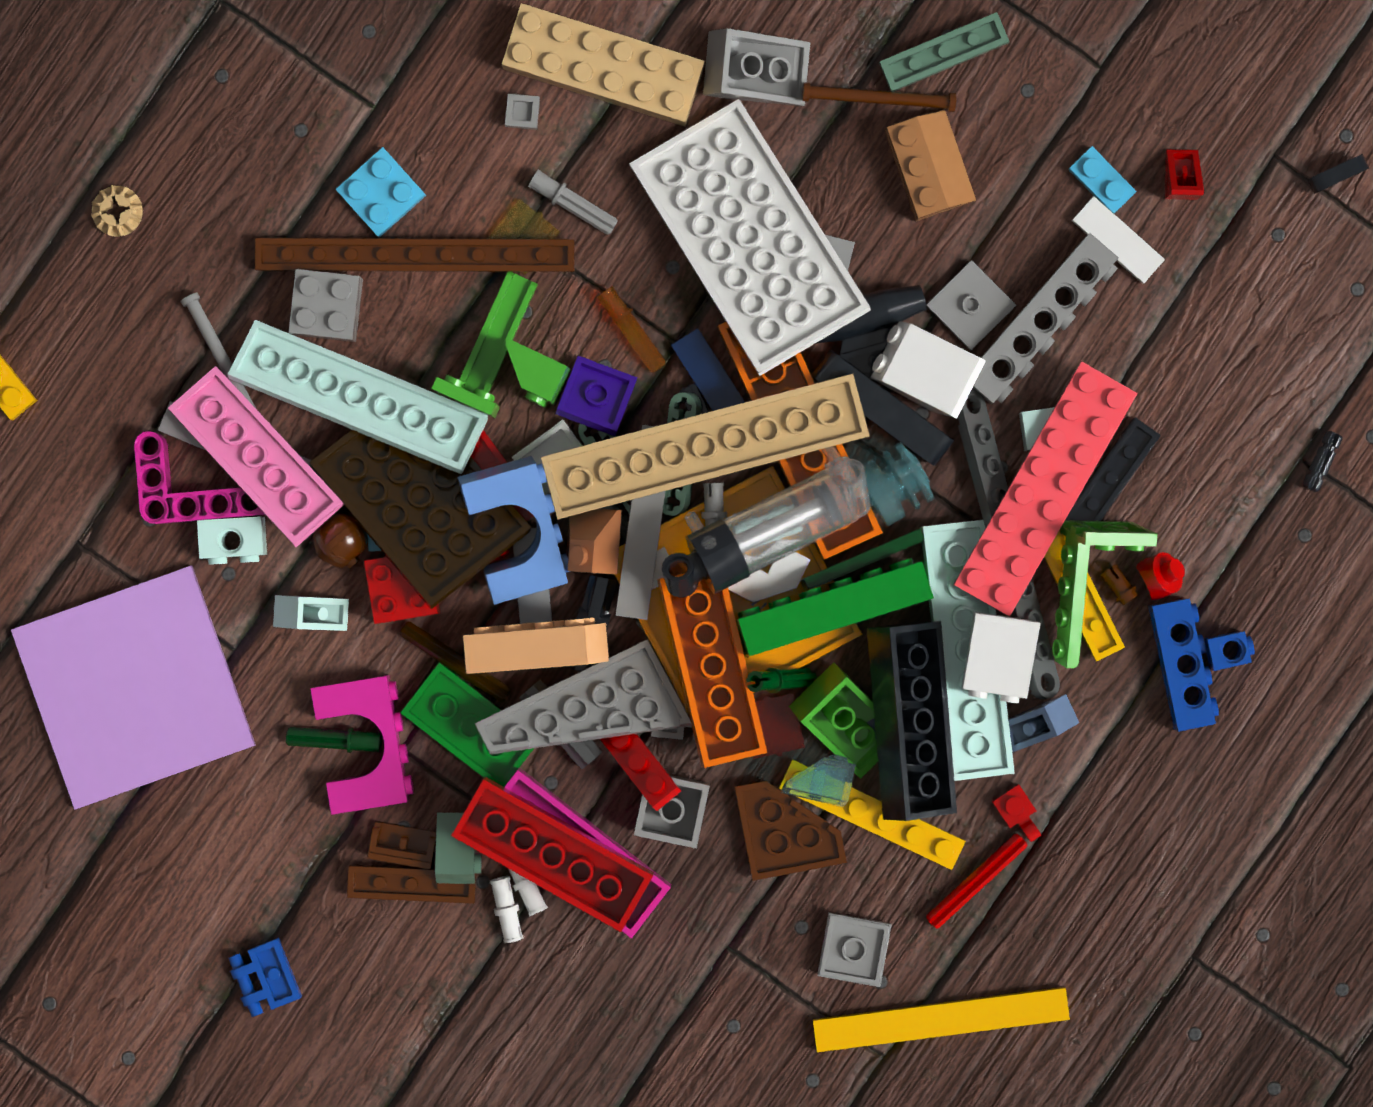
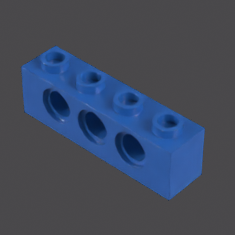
M1183 598L1149 605L1148 609L1174 730L1180 732L1216 724L1214 716H1219V709L1216 698H1210L1208 685L1212 684V675L1209 666H1204L1201 654L1206 653V647L1202 634L1197 635L1195 623L1199 622L1196 604H1191L1190 598ZM1180 623L1186 629V636L1182 641L1176 642L1171 637V629L1174 625ZM1183 655H1188L1193 662L1191 670L1186 673L1180 672L1177 667L1178 659ZM1194 686L1199 691V698L1195 703L1188 704L1184 700V692L1188 687Z

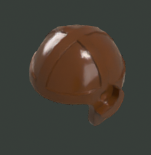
M337 512L315 530L313 542L320 559L339 568L347 566L350 569L361 561L358 556L367 548L368 534L351 514Z

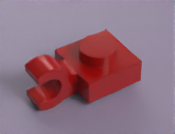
M1019 784L992 801L1009 828L1019 824L1031 842L1041 836V833L1029 817L1037 810Z

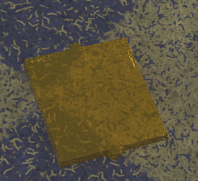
M519 199L487 239H555L560 231L543 218L542 212H535Z

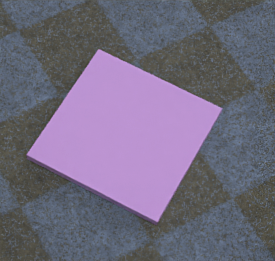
M188 566L11 629L74 809L256 745L193 566Z

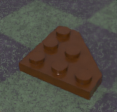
M766 780L735 786L753 881L847 863L841 831Z

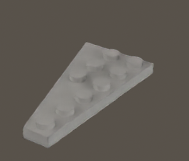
M648 639L610 657L608 662L598 663L475 723V727L490 755L691 726V721Z

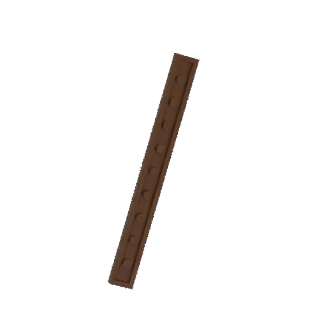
M255 238V270L575 272V240Z

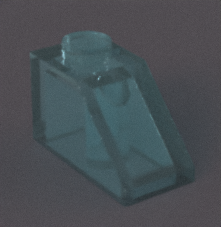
M830 755L829 758L824 757L787 780L782 787L781 793L844 807L849 801L856 764L848 763V758L839 755Z

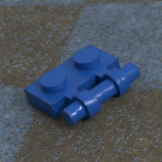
M279 938L249 949L248 953L252 962L244 965L240 953L228 958L232 966L230 971L232 978L238 981L243 994L240 998L244 1007H248L251 1017L263 1013L259 1002L267 998L269 1006L273 1010L302 997ZM253 972L257 973L262 989L257 991L254 990L248 975Z

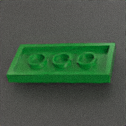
M440 662L401 711L403 716L483 778L487 777L503 787L506 786L534 749L490 755L475 727V723L502 710Z

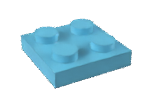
M384 147L336 188L337 192L379 238L426 196Z

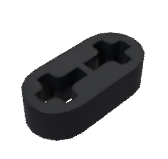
M1363 154L1309 178L1308 182L1313 193L1316 194L1369 169Z

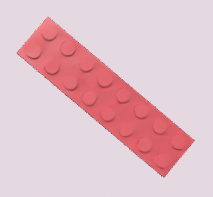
M1080 362L955 580L954 586L1003 614L1011 616L1138 393L1084 362Z

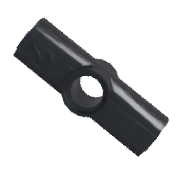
M590 574L583 606L579 608L577 619L595 618V624L606 623L607 632L611 617L609 610L617 581ZM596 663L568 666L567 668L584 671L596 665Z

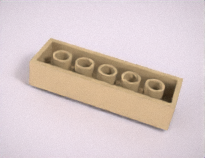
M522 3L520 4L502 62V67L506 71L686 127L705 66L704 60Z

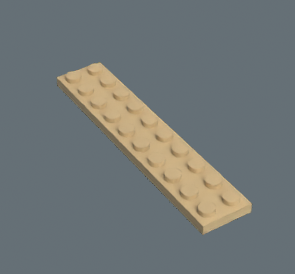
M850 374L543 456L541 460L557 519H562L869 437V432L854 375Z

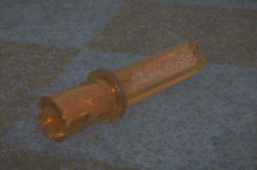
M611 286L597 296V300L600 301L612 318V325L617 324L650 372L653 373L666 364L665 359L632 315L633 309H629L614 287Z

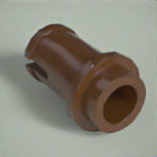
M1117 564L1100 575L1117 597L1115 599L1116 603L1119 601L1124 606L1138 596L1135 591L1137 587H1132Z

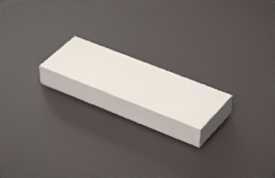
M1094 196L1072 220L1085 234L1091 233L1118 256L1117 262L1142 284L1148 280L1165 260Z

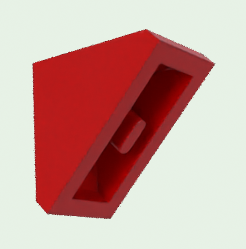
M1166 149L1165 199H1199L1204 194V186L1198 150Z

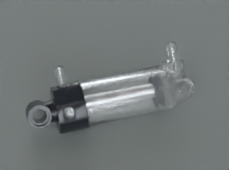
M834 446L824 448L822 452L829 461V463L824 465V470L723 520L720 519L704 527L695 512L687 513L684 519L692 533L685 537L690 554H671L663 561L661 570L667 590L675 597H687L695 592L698 582L704 580L712 593L716 594L750 577V574L858 521L859 518L865 516L871 509V500L863 464L846 456L840 457ZM678 574H684L683 576L675 577Z

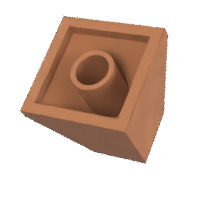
M596 509L569 516L566 547L568 558L567 571L617 574L622 510Z

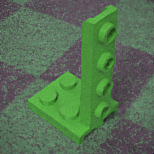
M508 272L460 379L458 380L447 374L444 380L436 377L431 389L496 418L500 406L494 403L495 397L489 394L507 355L506 342L508 338L514 339L538 284L513 272Z
M1064 521L1060 528V533L1066 536V541L1061 550L1063 574L1058 582V591L1061 595L1060 606L1055 614V622L1058 627L1057 639L1054 640L1052 646L1055 662L1065 668H1076L1079 664L1090 545H1095V549L1113 551L1115 546H1125L1126 550L1144 551V546L1157 545V533L1129 521Z

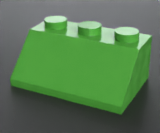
M508 338L506 347L519 384L527 393L525 397L546 408L548 403L555 406L571 372L569 368Z

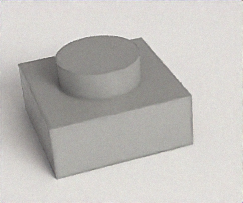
M508 94L505 127L537 130L540 96Z

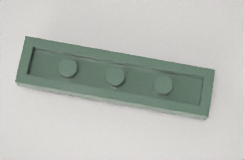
M996 12L879 62V65L890 91L894 92L1006 45L1010 41Z

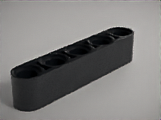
M830 349L811 376L819 382H824L853 374L864 415L927 462L936 466L954 440Z

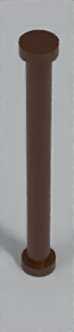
M803 82L802 88L803 102H809V99L946 108L948 112H955L956 93H949L948 96L819 87L810 86L808 82Z

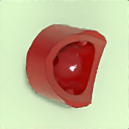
M1158 553L1141 560L1136 566L1149 590L1151 600L1162 599L1178 592L1182 587L1185 575L1184 566L1181 561L1173 558L1168 553Z

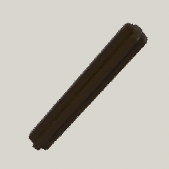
M408 621L402 627L399 633L401 637L499 702H504L511 693L509 686L487 672L466 674L465 657L412 622Z

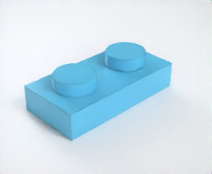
M1093 146L1068 169L1113 214L1137 192Z

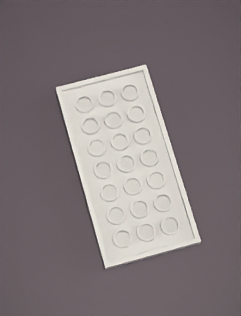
M739 99L629 163L635 176L759 376L871 310L861 291Z

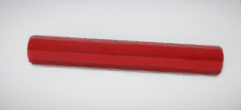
M1014 834L926 915L927 921L934 928H940L1026 849L1027 842L1019 834Z

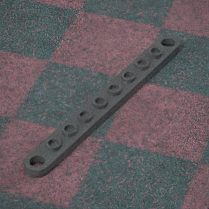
M971 389L967 399H970V402L973 401L972 405L974 407L972 408L974 410L971 413L965 401L958 415L960 423L958 427L986 528L1008 490L985 400L975 389ZM1031 579L1010 617L1040 622L1029 690L1032 691L1031 694L1035 695V698L1048 699L1056 696L1060 688V681L1033 579ZM1042 676H1044V678H1047V690H1044L1041 686Z

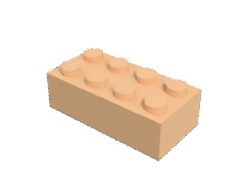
M595 618L474 628V634L463 635L466 674L588 665L609 661L606 623L595 624Z

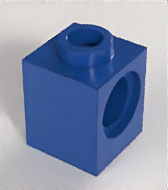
M1236 631L1204 638L1210 670L1216 671L1252 663L1250 655L1255 654L1254 644L1251 636L1246 637L1245 631ZM1229 641L1235 642L1238 647L1237 655L1232 659H1227L1223 654V647Z

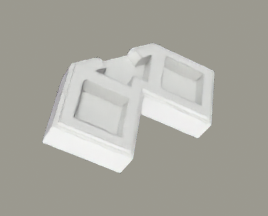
M781 545L768 573L747 563L750 577L728 587V590L751 602H756L795 589L811 559Z

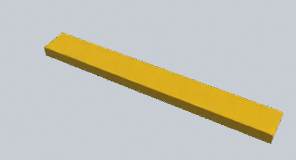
M1059 987L813 1019L816 1050L817 1052L1064 1021L1070 1020L1066 988Z

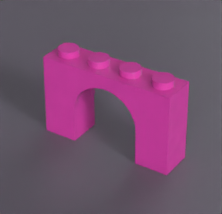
M389 675L310 688L316 720L350 714L361 715L377 725L384 739V754L375 770L363 776L333 780L326 783L331 815L407 803L410 800L409 795L414 794L411 775L406 776L404 763H408L409 758L406 744H400L399 732L404 729L401 712L395 713L393 700H398L396 681H390Z

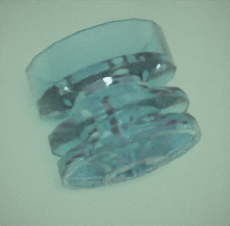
M902 442L893 446L899 458L895 461L888 450L882 452L886 463L885 468L881 469L874 460L870 459L854 469L863 490L887 527L906 516L902 501L907 499L915 509L921 507L915 495L917 492L921 494L926 503L935 499L931 491L929 478L916 456L907 450Z

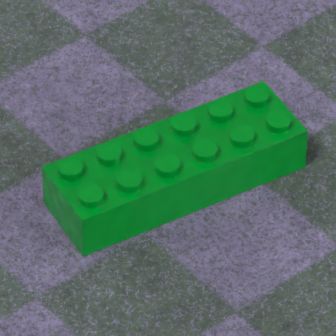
M912 558L889 565L891 571L883 573L882 568L860 574L861 581L855 583L849 577L829 584L830 590L823 593L821 587L798 594L800 600L791 602L789 596L768 603L769 610L761 612L760 607L757 606L739 612V619L736 620L744 657H750L933 599L923 562L914 564Z

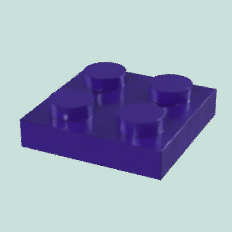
M577 356L555 414L616 436L637 377Z

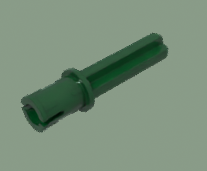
M774 667L762 672L752 671L748 674L746 682H755V684L747 686L752 692L766 690L769 693H777L781 689L809 687L814 682V679H817V675L815 672L812 673L810 668L779 670Z
M290 727L286 731V744L299 747L345 749L348 753H352V750L380 753L382 734L381 732L354 731L353 728H349L348 731Z

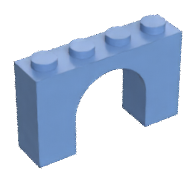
M529 456L457 477L469 515L503 505H517L527 509L536 519L535 538L526 551L516 557L492 563L483 568L490 597L494 605L568 583L566 573L571 571H567L568 558L566 553L560 554L558 543L563 542L558 523L552 525L550 513L555 512L550 494L544 495L542 483L547 482L542 464L536 465L533 457Z

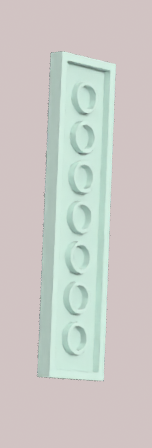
M257 320L254 321L228 372L229 379L459 474L463 473L488 421V415Z
M976 520L920 527L925 538L922 541L925 572L934 597L929 600L931 621H941L954 781L1015 774L1007 703L1000 701L999 694L988 693L987 699L968 696L969 690L962 688L973 612L996 615L995 608L953 585L985 530L984 521Z

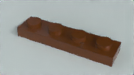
M349 865L347 898L475 904L477 873H475V884L436 883L435 869Z

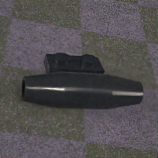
M920 285L881 289L864 294L863 296L871 310L817 343L842 341L839 355L871 378L874 372L872 370L873 363L880 354H883L888 344L887 336L893 328L892 326L898 324L899 321L902 322L927 310Z

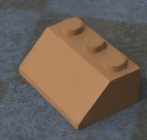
M945 110L917 116L886 128L885 134L916 222L976 201Z

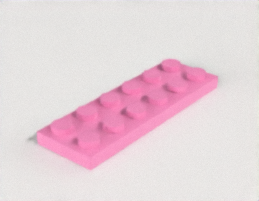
M216 366L168 407L175 418L295 547L300 545L344 505L339 497Z

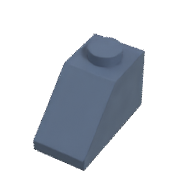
M1066 694L1043 702L1008 719L1012 752L1056 737L1079 723Z

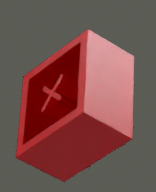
M387 557L364 561L374 624L440 613L439 604L430 609Z

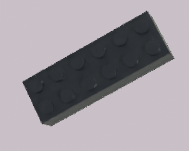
M941 621L867 628L883 820L910 821L957 813Z

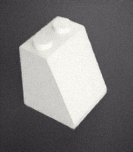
M899 321L887 336L888 344L883 354H880L873 363L872 370L874 372L871 379L931 412L957 418L985 360L911 323Z
M973 612L962 688L969 690L968 696L987 699L988 693L1000 695V701L1019 703L1020 698L1027 699L1040 622Z

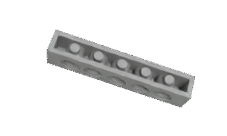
M1091 233L1086 235L981 357L985 360V363L972 389H975L990 405L996 400L1002 403L1012 392L1013 388L1010 386V383L1016 376L1023 379L1034 366L1030 360L1035 354L1040 352L1043 355L1055 342L1051 337L1058 328L1064 331L1075 319L1076 316L1072 313L1079 304L1085 307L1097 292L1093 287L1101 279L1106 282L1118 269L1114 263L1119 257ZM1084 264L1091 268L1092 278L1090 281H1082L1077 277L1076 269L1078 265ZM1063 288L1070 292L1071 302L1069 305L1063 306L1056 301L1055 293L1058 289ZM1042 312L1050 317L1051 324L1048 329L1041 330L1036 327L1034 318L1037 313ZM1016 337H1025L1029 341L1030 349L1026 354H1020L1015 351L1013 342ZM996 361H1004L1008 365L1009 373L1006 378H998L994 375L992 367Z

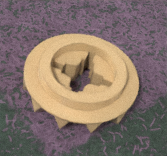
M111 185L99 191L95 200L92 201L91 216L96 227L107 235L115 237L128 235L141 222L143 215L142 203L135 192L127 187ZM114 198L120 207L130 208L120 213L119 224L114 215L104 214V212L113 208Z

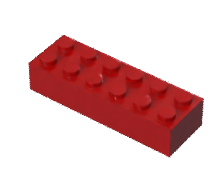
M487 777L482 780L451 835L619 932H622L654 874L651 870Z

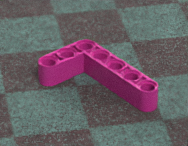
M149 431L137 436L134 450L139 508L142 518L148 523L168 524L265 515L259 507L252 511L245 507L244 499L247 494L241 488L172 493L166 439L159 433ZM154 437L159 444L158 450L153 455H148L144 450V443L148 438ZM152 469H157L161 474V481L155 487L150 486L146 479L148 472ZM219 495L224 496L228 502V507L223 513H217L212 506L214 498ZM186 498L193 499L196 504V510L190 516L184 515L181 511V504ZM158 500L163 504L164 513L160 518L155 519L150 515L149 507L154 501Z

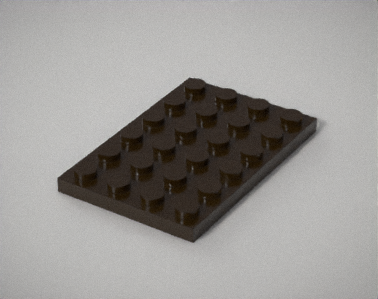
M351 430L309 462L310 467L339 497L347 511L430 609L434 608L531 531V526L513 505H503L469 515L457 477L482 470L471 456L463 473L459 474L360 432Z

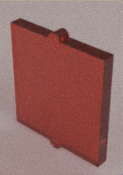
M793 693L772 698L767 695L763 700L755 701L767 753L753 756L754 759L774 754L782 756L783 752L805 748L799 719L789 708L794 702Z

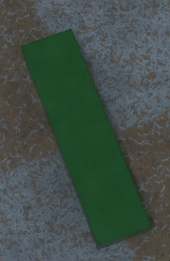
M921 529L915 530L801 579L800 583L803 590H811L918 544L925 538Z

